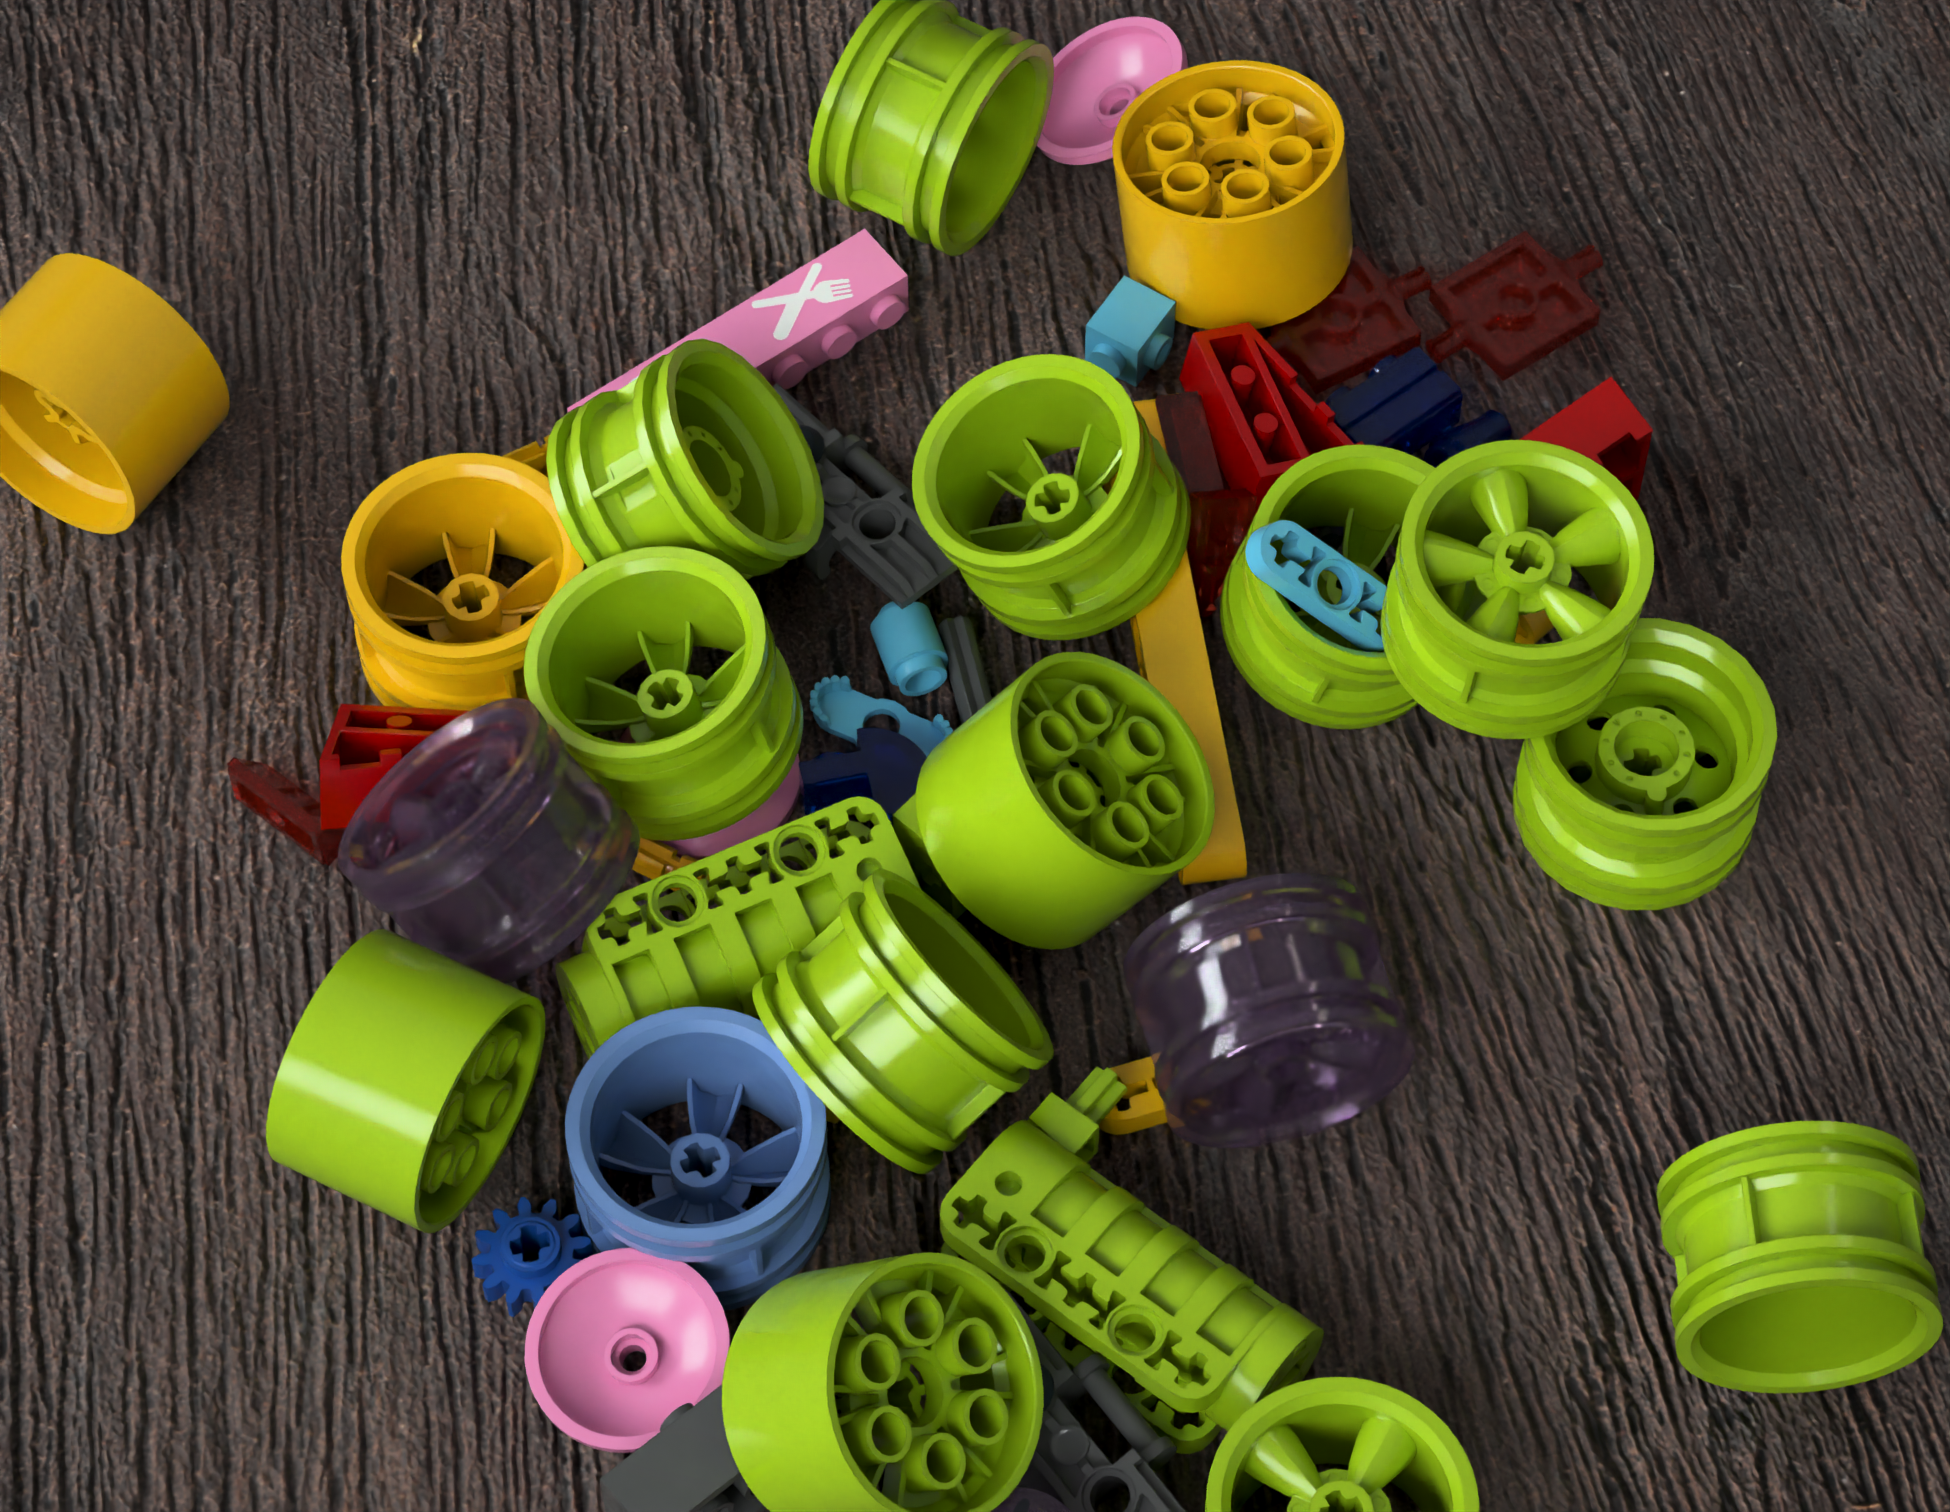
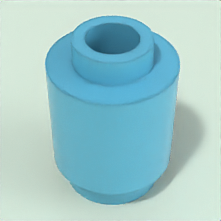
M892 601L882 607L872 621L870 631L889 681L893 685L898 686L900 692L906 696L924 695L940 687L947 679L946 667L948 665V656L928 606L920 602H913L901 609Z

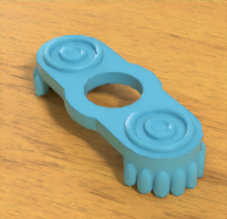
M833 675L830 679L824 677L821 683H815L814 690L810 692V709L819 727L830 734L854 743L859 750L867 755L889 757L911 767L921 769L933 748L953 732L949 721L944 720L941 714H937L933 722L909 713L903 705L894 700L875 699L852 690L847 676L839 678L837 675ZM885 714L895 718L900 725V729L894 738L880 742L867 737L863 731L864 723L874 715Z

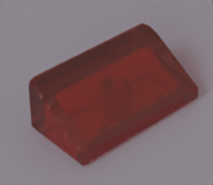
M1198 391L1159 395L1155 399V405L1166 451L1186 485L1191 512L1207 528L1216 527L1220 518L1225 490L1202 397L1198 394Z
M235 757L227 763V770L235 798L323 865L329 866L356 840L358 833L352 827L321 830L320 803L271 766Z

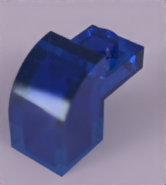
M882 728L856 729V752L846 754L826 752L812 760L798 763L800 795L805 816L847 798L860 796L870 798L880 804L893 827V814L916 793L920 770L927 757L914 742L897 732Z

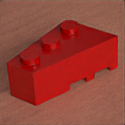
M1249 322L1193 333L1179 377L1245 521L1253 520L1271 486L1285 471L1300 460L1329 448L1344 445H1365L1362 441L1354 444L1333 422L1336 413L1324 401L1316 404L1296 383L1298 373Z
M1611 376L1519 440L1540 441L1562 446L1592 459L1613 474L1629 490L1635 500H1638L1653 429Z
M341 703L319 760L321 830L524 812L532 785V714Z

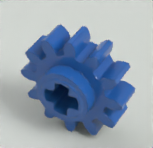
M521 1197L517 1207L518 1216L509 1218L506 1212L496 1208L492 1211L496 1233L489 1230H478L475 1233L477 1248L481 1253L471 1259L474 1275L477 1278L485 1279L482 1286L485 1299L488 1302L498 1300L506 1294L509 1316L515 1317L522 1310L525 1302L533 1303L535 1309L542 1295L562 1273L579 1261L593 1255L591 1239L580 1236L582 1232L580 1216L577 1213L571 1214L562 1221H559L557 1204L554 1199H550L545 1203L541 1213H533L529 1200L526 1197ZM539 1253V1260L526 1262L527 1255Z

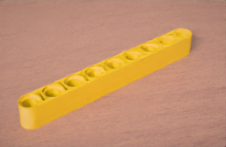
M1156 399L1134 401L1133 403L1144 418L1150 433L1159 441L1167 453ZM1118 472L1104 485L1107 495L1112 489ZM1185 549L1179 566L1163 590L1151 603L1129 619L1140 676L1153 685L1174 706L1187 723L1203 752L1213 784L1215 813L1211 835L1206 846L1194 861L1178 872L1181 885L1243 878L1247 874L1244 837L1187 549Z

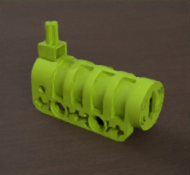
M866 797L847 798L609 897L597 904L588 916L581 954L555 965L556 976L564 1003L588 1059L605 1041L621 1029L644 1017L666 1010L682 1007H717L734 1010L761 1020L752 997L754 985L766 974L776 973L777 964L789 952L803 951L839 916V905L853 892L864 893L863 883L875 870L885 869L891 871L921 889L892 824L881 805ZM855 814L859 822L850 821L848 815ZM870 820L874 827L870 829L861 822ZM826 825L823 829L818 828V826ZM790 838H799V840L780 847L783 842ZM815 848L816 860L808 850ZM765 849L767 852L766 854L760 856L757 853L758 851ZM834 853L838 855V857L836 858H830V856ZM782 861H794L800 864L804 870H792L785 866ZM771 872L779 882L772 883ZM752 873H758V875L752 878L749 876ZM701 875H706V877L701 880H698L696 878ZM680 888V890L660 897L667 889ZM692 898L695 899L696 908H695V906L692 904V902L690 901V899H692ZM645 900L646 904L639 906L636 902ZM715 903L719 906L714 909H709V906H712ZM661 911H677L686 920L680 922L671 921L664 917ZM614 915L612 917L605 919L606 916ZM635 922L640 923L639 925H636L634 927L630 926V924ZM652 925L658 931L657 933H653ZM623 942H626L625 945H620V946H618V944H621V943H623Z
M1096 1066L1066 1102L1051 1092L1028 1120L1017 1121L1005 1129L946 1194L940 1208V1231L945 1241L941 1248V1253L955 1257L961 1255L995 1279L1005 1291L1011 1292L1014 1290L1025 1298V1302L1037 1310L1034 1314L1029 1315L1041 1331L1047 1327V1331L1043 1334L1072 1369L1092 1354L1101 1353L1110 1365L1107 1372L1111 1377L1119 1368L1133 1376L1135 1381L1144 1387L1145 1390L1137 1394L1125 1393V1395L1159 1437L1168 1436L1177 1447L1176 1453L1192 1454L1202 1451L1222 1429L1228 1432L1243 1413L1267 1395L1285 1386L1302 1381L1320 1349L1324 1331L1287 1303H1281L1257 1286L1253 1279L1229 1263L1226 1264L1206 1250L1195 1238L1178 1226L1171 1225L1148 1209L1141 1200L1121 1186L1114 1185L1091 1168L1088 1162L1098 1152L1099 1124L1128 1091L1127 1087L1117 1080V1074L1108 1067L1102 1070ZM959 1211L963 1213V1220L960 1224L958 1213ZM1063 1330L1087 1347L1079 1344L1072 1351L1066 1349V1334ZM1159 1398L1160 1400L1156 1405L1155 1411L1151 1412L1149 1409L1156 1404ZM1171 1408L1181 1414L1199 1412V1428L1189 1423L1181 1430L1175 1428V1413Z

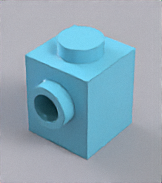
M1124 275L1086 324L1085 361L1104 369L1114 378H1119L1137 387L1149 369L1158 370L1170 353L1174 338L1176 301Z

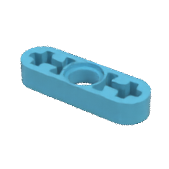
M1279 520L1263 526L1251 534L1246 544L1245 554L1247 564L1257 578L1365 652H1384L1381 634L1379 635L1376 632L1378 621L1370 614L1382 610L1387 586L1293 521ZM1279 539L1284 543L1281 553L1289 560L1281 564H1277L1274 561L1277 551L1270 545V543ZM1304 561H1311L1304 568L1299 565V563H1302ZM1322 570L1331 571L1340 580L1342 596L1336 605L1326 602L1319 594L1317 580ZM1355 607L1361 610L1349 615V612Z

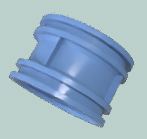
M699 1006L666 1010L644 1017L621 1029L605 1041L586 1062L570 1093L565 1117V1139L571 1174L574 1180V1192L578 1215L581 1220L582 1233L584 1237L591 1239L593 1255L618 1248H634L658 1258L684 1262L697 1271L712 1287L724 1311L756 1302L771 1287L784 1279L796 1275L805 1266L822 1239L830 1213L831 1183L827 1153L826 1107L783 1056L761 1020L734 1010ZM687 1101L692 1134L680 1137L670 1145H667L657 1134L644 1125L641 1120L664 1107ZM740 1105L760 1112L783 1130V1132L754 1146L745 1153L737 1143L726 1138ZM605 1167L640 1175H652V1190L656 1198L636 1207L629 1205L614 1192L603 1178ZM752 1186L778 1187L770 1196L748 1211L742 1208V1205L749 1197Z

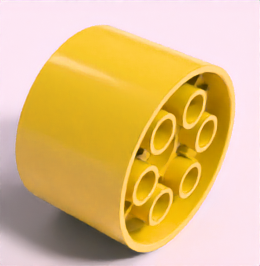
M1247 60L1219 61L1193 66L1171 74L1147 88L1128 106L1116 127L1112 145L1127 269L1132 280L1176 301V321L1207 330L1247 322L1255 329L1270 327L1293 319L1312 309L1335 289L1347 271L1353 250L1346 145L1341 114L1332 98L1318 84L1296 71L1271 63Z
M59 254L49 258L0 310V477L30 502L72 526L99 534H116L125 531L225 420L230 408L229 391L223 373L206 344L189 323L163 298L136 278L104 261L81 254Z

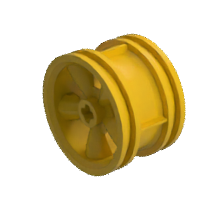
M485 453L448 454L420 461L393 474L378 485L358 507L344 537L341 553V570L348 605L354 620V631L361 666L371 690L384 706L532 714V727L541 723L530 703L524 681V658L528 639L535 622L551 598L572 578L588 568L572 545L558 516L549 487L548 477L526 464L498 455ZM495 553L515 557L535 566L510 588H506L503 584L489 579ZM446 558L454 577L438 595L409 580L422 569ZM521 616H534L521 625ZM428 625L429 634L433 640L412 634L400 626Z

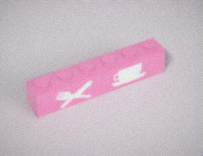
M863 229L567 408V413L578 406L584 405L601 392L619 390L636 380L641 370L662 355L669 354L682 343L702 338L721 343L740 354L772 386L778 383L783 389H789L798 384L806 373L829 359H838L847 354L855 343L878 329L884 330L896 324L903 314L909 311L908 275L869 232Z

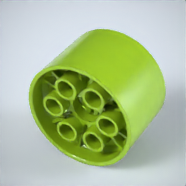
M1062 652L1047 656L1036 662L933 748L925 759L918 777L916 812L920 833L929 857L944 883L960 903L976 918L997 933L1027 946L1052 950L1070 948L1086 942L1193 862L1202 852L1211 835L1214 823L1215 799L1209 768L1195 736L1179 712L1153 685L1131 669L1106 657L1084 652Z
M377 929L366 934L342 955L327 974L309 1002L291 1037L277 1073L267 1113L266 1142L270 1156L275 1162L424 1233L429 1234L442 1230L465 1210L480 1191L502 1156L519 1122L530 1095L543 1050L546 1024L544 1007L541 1001L534 996L388 929Z
M933 1252L914 1253L796 1274L774 1285L752 1305L738 1326L728 1350L722 1381L723 1422L732 1456L750 1490L770 1512H991L1012 1493L1027 1471L1039 1440L1044 1407V1388L1038 1352L1026 1320L1015 1302L995 1279L979 1267L959 1257ZM853 1309H855L864 1330L850 1316ZM911 1364L919 1371L924 1382L923 1384H919L915 1375L909 1370ZM921 1395H926L924 1410L920 1405ZM885 1468L883 1488L881 1493L876 1488V1486Z

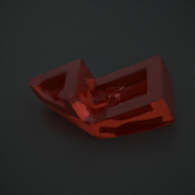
M1246 489L1193 491L1190 494L1191 526L1187 542V554L1200 617H1209L1217 609L1213 602L1221 595L1229 567L1246 537L1255 516L1257 496Z

